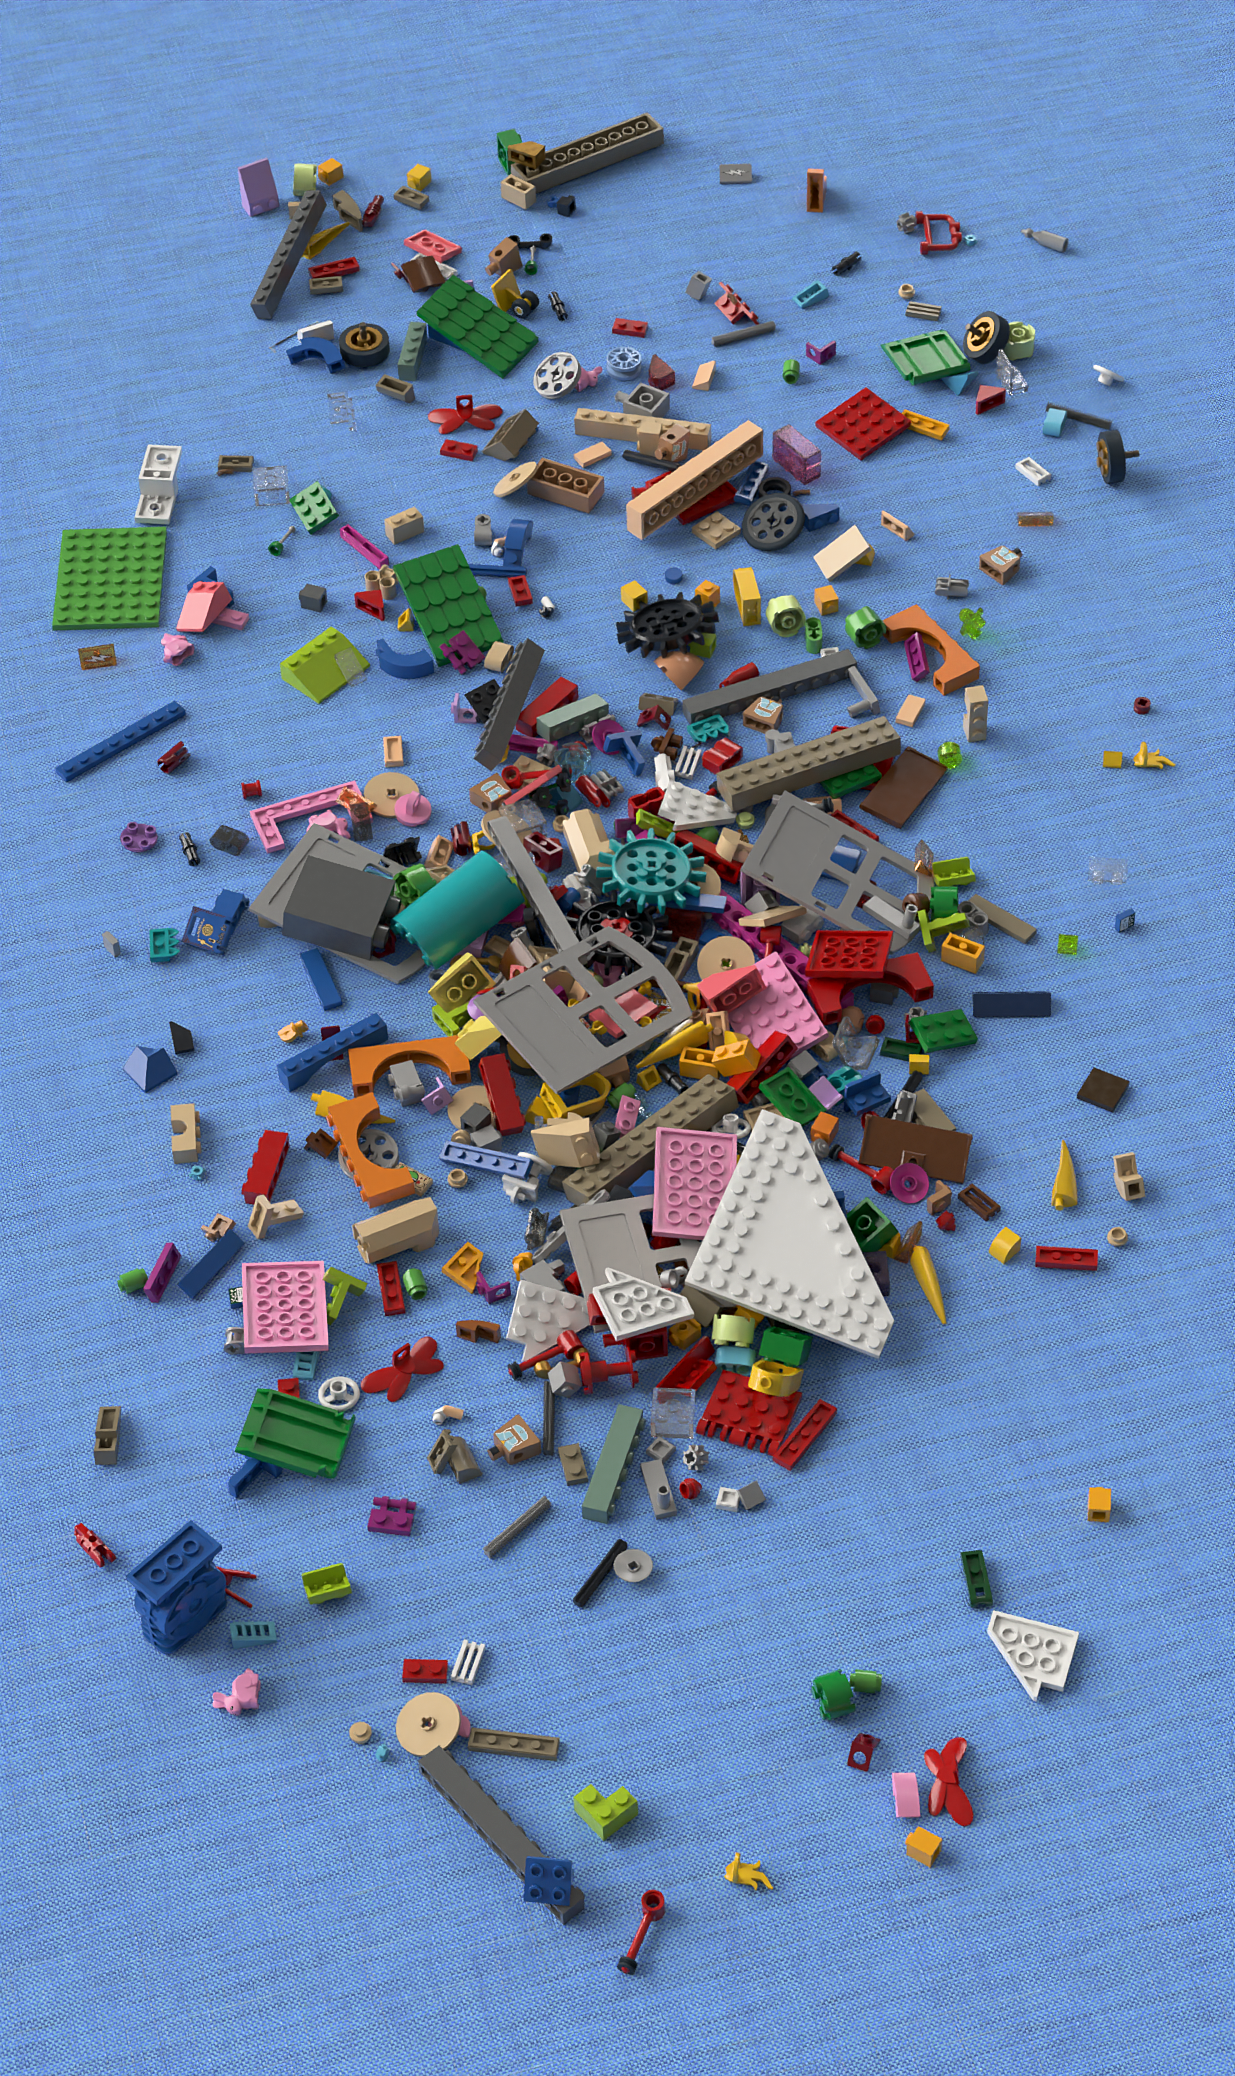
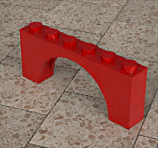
M918 952L888 959L883 978L833 979L831 977L809 979L807 982V993L823 1026L841 1022L842 1008L840 1003L842 999L852 989L864 984L886 983L894 985L909 994L915 1003L932 999L934 984Z

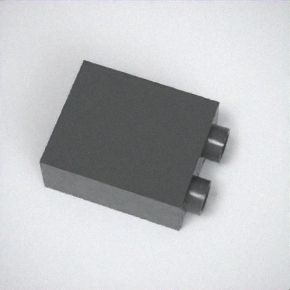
M308 855L283 913L282 935L370 961L375 947L384 949L388 941L390 927L383 924H385L387 918L392 919L399 914L402 898L394 896L395 880Z

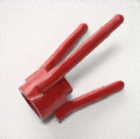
M216 1566L225 1575L226 1585L231 1583L233 1576L256 1579V1575L247 1571L231 1570ZM225 1588L226 1594L249 1608L253 1607L247 1600Z

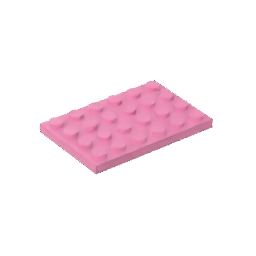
M777 952L753 964L757 967L767 988L728 1014L729 1024L734 1032L745 1034L756 1049L774 1031L789 1035L798 1049L788 1060L829 1037L827 1030Z
M657 1127L652 1236L693 1240L704 1239L736 1168V1134Z
M324 1261L242 1263L245 1354L328 1351L325 1281L322 1280L324 1276Z

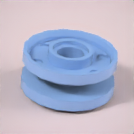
M630 347L612 349L607 355V373L616 380L627 381L635 379L641 373V354Z

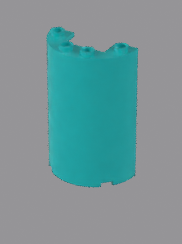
M480 851L390 920L391 925L389 927L395 936L398 934L403 940L407 938L411 944L415 943L421 949L424 963L427 966L431 965L437 970L525 902V899L515 883L512 884L511 879L508 877L509 874L491 855Z

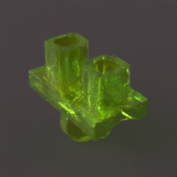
M981 607L978 608L976 613L969 608H964L960 611L959 619L964 622L960 629L962 636L968 634L971 639H975L981 635L982 631L980 629L986 624V621L982 618L984 611Z

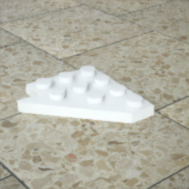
M670 780L658 815L675 821L672 830L679 831L734 823L738 810L732 812L726 802Z
M609 1267L605 1269V1274L610 1283L593 1287V1295L616 1341L694 1318V1312L686 1297Z
M525 1280L519 1282L506 1340L525 1345L522 1362L557 1345V1338L561 1333L567 1330H573L575 1333H578L590 1326L585 1298Z
M993 1610L987 1633L1031 1699L1037 1702L1041 1686L1063 1692L1079 1638V1632Z

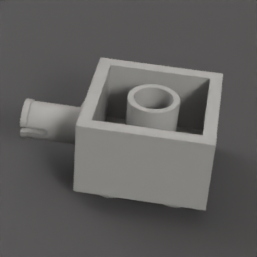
M640 383L630 395L618 391L615 395V401L623 403L624 414L662 418L670 410V393Z

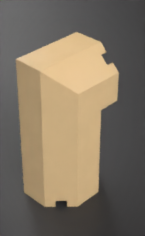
M588 808L572 812L570 819L563 821V833L578 873L582 871L581 867L584 864L591 865L595 870L597 867H612V865L598 862L600 851L615 855V852L609 849V840L599 814L596 812L593 814Z
M431 1197L412 1201L353 1224V1237L358 1241L359 1245H357V1248L364 1262L370 1264L408 1248H413L415 1252H421L433 1247L436 1237L438 1238L439 1224L437 1208Z

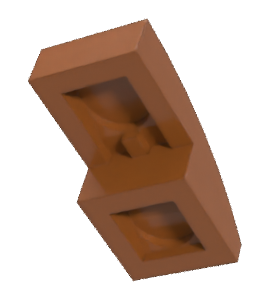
M464 1320L457 1321L456 1334L457 1337L476 1343L479 1337L498 1343L501 1339V1328L499 1324L492 1322Z

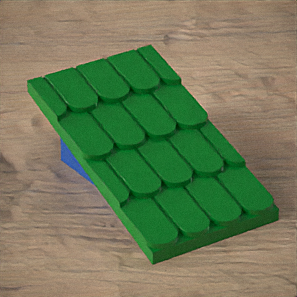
M452 275L416 311L417 316L428 325V338L467 352L502 379L539 342L534 332L518 323L517 319L495 306L492 301L476 292L472 286L455 275Z
M459 544L393 565L397 579L438 667L452 663L442 654L443 651L440 649V646L446 643L448 647H452L449 640L463 630L481 652L490 650L495 641L504 643ZM457 652L454 653L458 660L462 659Z

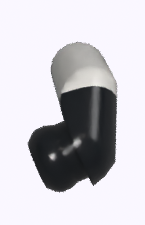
M545 596L541 599L543 609H539V614L543 618H548L555 610V607L549 597Z

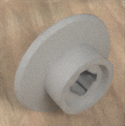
M638 1549L625 1550L614 1561L615 1573L627 1582L644 1580L650 1575L653 1568L650 1556Z

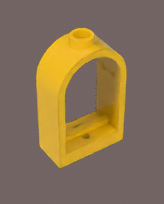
M752 567L734 569V593L743 626L761 624V597Z
M595 1072L567 1089L579 1085L591 1086L599 1092L600 1097L568 1108L559 1094H556L546 1082L543 1083L539 1095L553 1118L568 1119V1112L576 1113L583 1117L598 1112L603 1108L608 1093L611 1090L610 1082L604 1076Z
M763 1358L753 1364L748 1386L756 1391L770 1395L789 1396L799 1390L804 1369L788 1367L784 1363L778 1361L770 1362Z

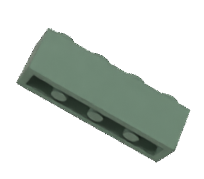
M410 322L398 361L399 380L416 381L428 339L426 323Z
M595 693L537 717V733L549 743L581 730L584 725L595 721L598 723L599 719L609 714V703Z

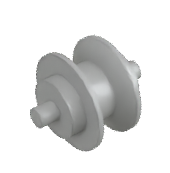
M816 1139L815 1142L810 1143L818 1161L828 1156L829 1146L823 1139Z

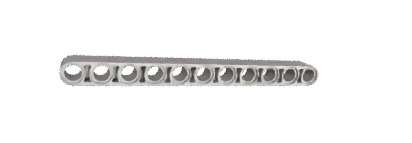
M503 816L488 821L487 827L492 839L531 907H534L539 921L557 952L560 953L578 943L576 935L508 818ZM587 956L582 957L578 961L582 965L587 964Z

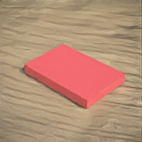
M426 229L404 240L405 246L425 256H433L435 261L440 263L462 252V247Z
M558 764L507 798L504 803L508 807L552 779L561 772L562 768Z
M635 989L615 999L637 1024H639L642 1017H649L658 1010L656 1004ZM599 1008L589 1013L591 1021H601L607 1028L606 1032L616 1039L624 1034L623 1030L603 1009Z

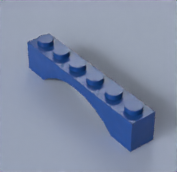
M374 1013L278 1064L279 1081L290 1093L305 1085L322 1066L335 1057L348 1052V1049L376 1046L387 1041V1024L377 1013Z

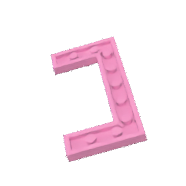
M355 780L250 811V817L267 854L285 849V843L275 823L344 803L355 827L373 823V817L369 809L365 810L356 807L358 805L349 804L352 801L347 798L359 801L357 803L365 804L363 807L368 809Z

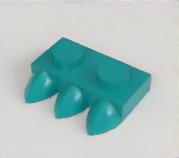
M716 714L688 725L687 732L695 742L705 743L708 737L716 739L719 733L728 734L729 727L721 715Z
M173 928L149 930L151 963L170 961V958L180 952V950L173 948L179 943V940L173 938L179 933L178 930Z

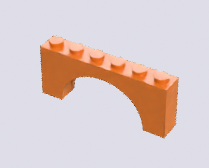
M917 604L882 620L886 625V634L883 633L882 635L891 644L906 641L918 632L922 635L923 643L933 647L942 655L945 663L939 670L934 672L933 686L943 696L979 679V663L974 661L967 651L963 650Z
M457 1035L348 1049L354 1097L371 1092L374 1094L377 1080L390 1070L391 1065L410 1060L413 1063L429 1064L441 1069L448 1075L452 1085L471 1083L469 1058L455 1045L459 1038Z
M373 1092L329 1106V1115L326 1116L329 1127L333 1126L334 1139L341 1144L339 1148L342 1156L347 1157L346 1164L349 1172L353 1171L354 1173L353 1180L356 1187L361 1188L360 1196L363 1203L367 1202L371 1209L415 1194L414 1181L407 1167L399 1169L380 1167L370 1162L359 1149L358 1142L362 1132L372 1122L381 1119L379 1105Z

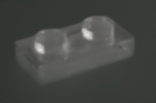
M351 648L335 654L334 658L350 687L367 680V676Z

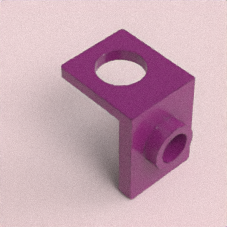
M834 340L821 349L809 342L806 343V356L819 365L836 355V342ZM810 349H812L815 352L816 356H813L811 354Z
M481 1271L476 1272L477 1290L481 1296L484 1295L488 1304L511 1296L509 1281L490 1288ZM500 1289H506L502 1294L496 1295Z

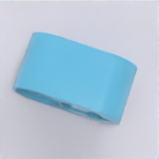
M1050 408L1044 422L1043 434L1060 437L1066 422L1067 411Z
M721 1346L717 1349L716 1371L722 1373L723 1370H727L740 1375L750 1376L753 1364L756 1361V1352L750 1348Z

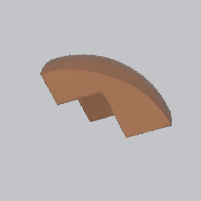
M681 651L668 652L666 658L662 659V656H659L654 660L655 664L680 690L694 678L704 664V661L697 655L690 652L683 654Z

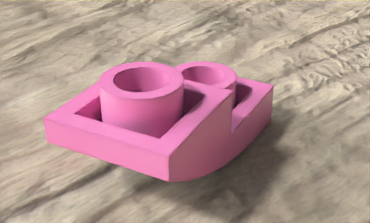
M892 1773L896 1818H919L920 1803L915 1773Z

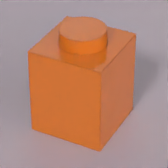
M820 1112L811 1127V1141L815 1142L816 1139H823L830 1146L839 1131V1118Z

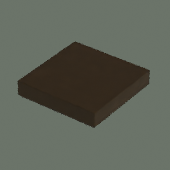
M1093 1067L1077 1093V1099L1113 1113L1128 1089L1130 1081Z

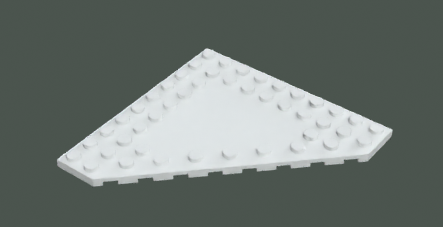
M762 1109L685 1279V1285L879 1359L894 1324L892 1314L801 1124Z

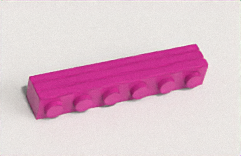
M349 524L340 528V537L377 568L380 569L384 564L389 565L388 556Z
M515 734L511 735L508 743L509 750L537 754L538 747L543 748L545 743L553 744L558 750V741L549 743L545 739Z

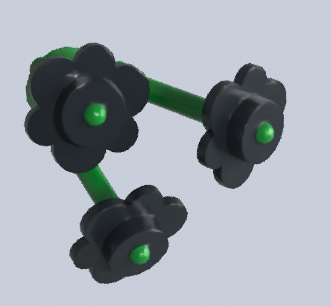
M566 772L559 773L556 783L530 792V802L538 807L554 809L555 817L560 815L566 816L569 810L567 806L568 801L566 799L558 800L556 806L550 804L549 800L552 799V795L549 794V789L560 787L562 792H570L572 782Z

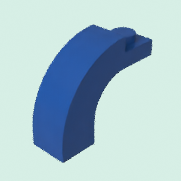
M324 338L299 339L301 345L286 350L291 365L308 358H319L326 363L330 374L346 368L338 348Z
M513 519L511 521L505 539L503 566H522L526 540L532 537L533 521Z
M383 638L377 641L376 654L379 658V665L387 674L401 679H417L434 673L433 659L425 649L411 655H401L395 653Z

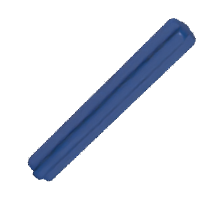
M469 564L472 574L510 577L522 575L526 577L527 575L526 567Z

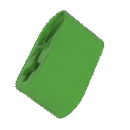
M812 617L805 621L806 650L811 654H818L820 649H822V626L818 618Z

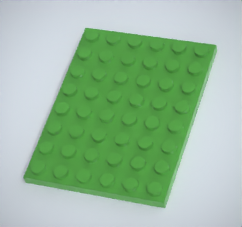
M135 527L63 530L52 622L53 631L159 627L167 528Z

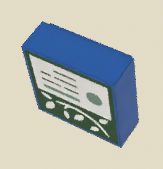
M1132 908L1116 915L1115 930L1118 933L1134 925L1136 912Z
M242 1286L228 1288L231 1309L243 1307Z

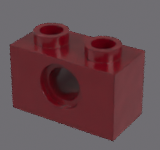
M538 831L524 837L523 846L536 866L547 873L561 867L563 848Z

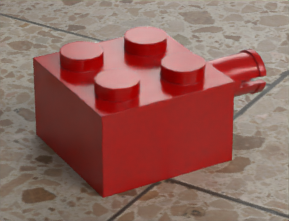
M666 1326L618 1341L615 1340L612 1333L602 1334L604 1347L624 1346L626 1360L628 1346L630 1350H635L636 1361L668 1356Z

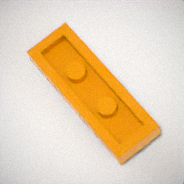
M906 409L902 412L904 416L911 420V425L907 428L909 430L941 441L950 430L949 424Z

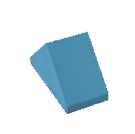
M572 784L570 786L571 791L568 793L562 792L560 787L549 789V794L552 795L550 801L557 804L558 800L566 799L568 801L567 806L569 807L568 812L570 813L583 803L582 798Z

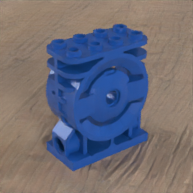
M192 1520L126 1575L127 1581L135 1587L134 1606L137 1613L142 1616L141 1627L144 1638L161 1653L167 1655L178 1651L227 1607L226 1578L212 1562L215 1555L222 1550V1545Z

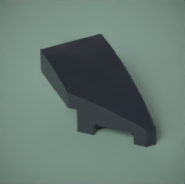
M169 1022L175 1054L194 1051L191 1031L175 1022Z

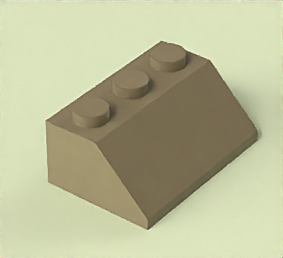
M524 409L507 418L481 452L502 461L510 458L514 459L520 453L518 450L528 443V437H531L536 432L535 428L539 423Z

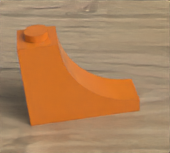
M808 168L807 212L823 213L827 190V176H824V169Z

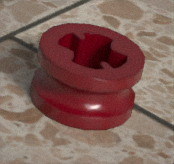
M1146 697L1136 698L1134 701V711L1140 715L1147 714L1150 711V700Z

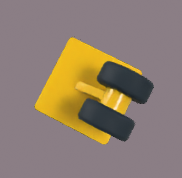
M508 269L491 286L498 308L504 312L512 308L513 313L519 318H526L531 313V310H534L539 305V298L534 292L526 290L522 294L520 293L512 269Z

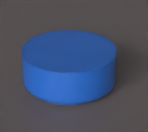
M669 568L665 571L666 582L677 584L682 581V571L679 568Z

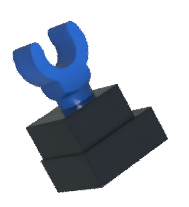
M551 196V201H547L549 208H557L558 214L565 217H570L576 209L575 196H562L560 199Z

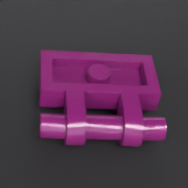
M464 630L449 640L452 647H448L446 643L440 646V649L443 651L442 654L452 662L453 668L458 670L461 675L467 671L464 665L467 664L472 669L485 660V656ZM457 652L462 659L458 660L454 653Z
M382 1496V1498L374 1497L373 1505L381 1506L380 1510L371 1509L367 1526L368 1531L410 1536L414 1514L407 1513V1510H416L417 1502H412L405 1498L401 1500L390 1499L389 1496ZM389 1507L400 1509L399 1512L388 1511Z

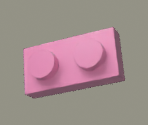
M224 608L212 623L243 630L249 620V614Z

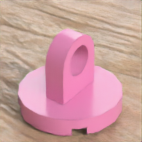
M416 791L401 796L396 801L394 807L397 820L403 825L410 827L425 824L430 819L432 810L427 798Z

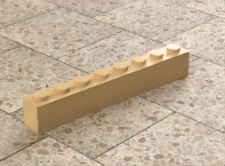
M578 408L574 419L576 435L638 442L639 438L636 437L637 428L641 427L642 421L662 423L663 434L675 424L690 430L688 449L706 450L711 443V424Z

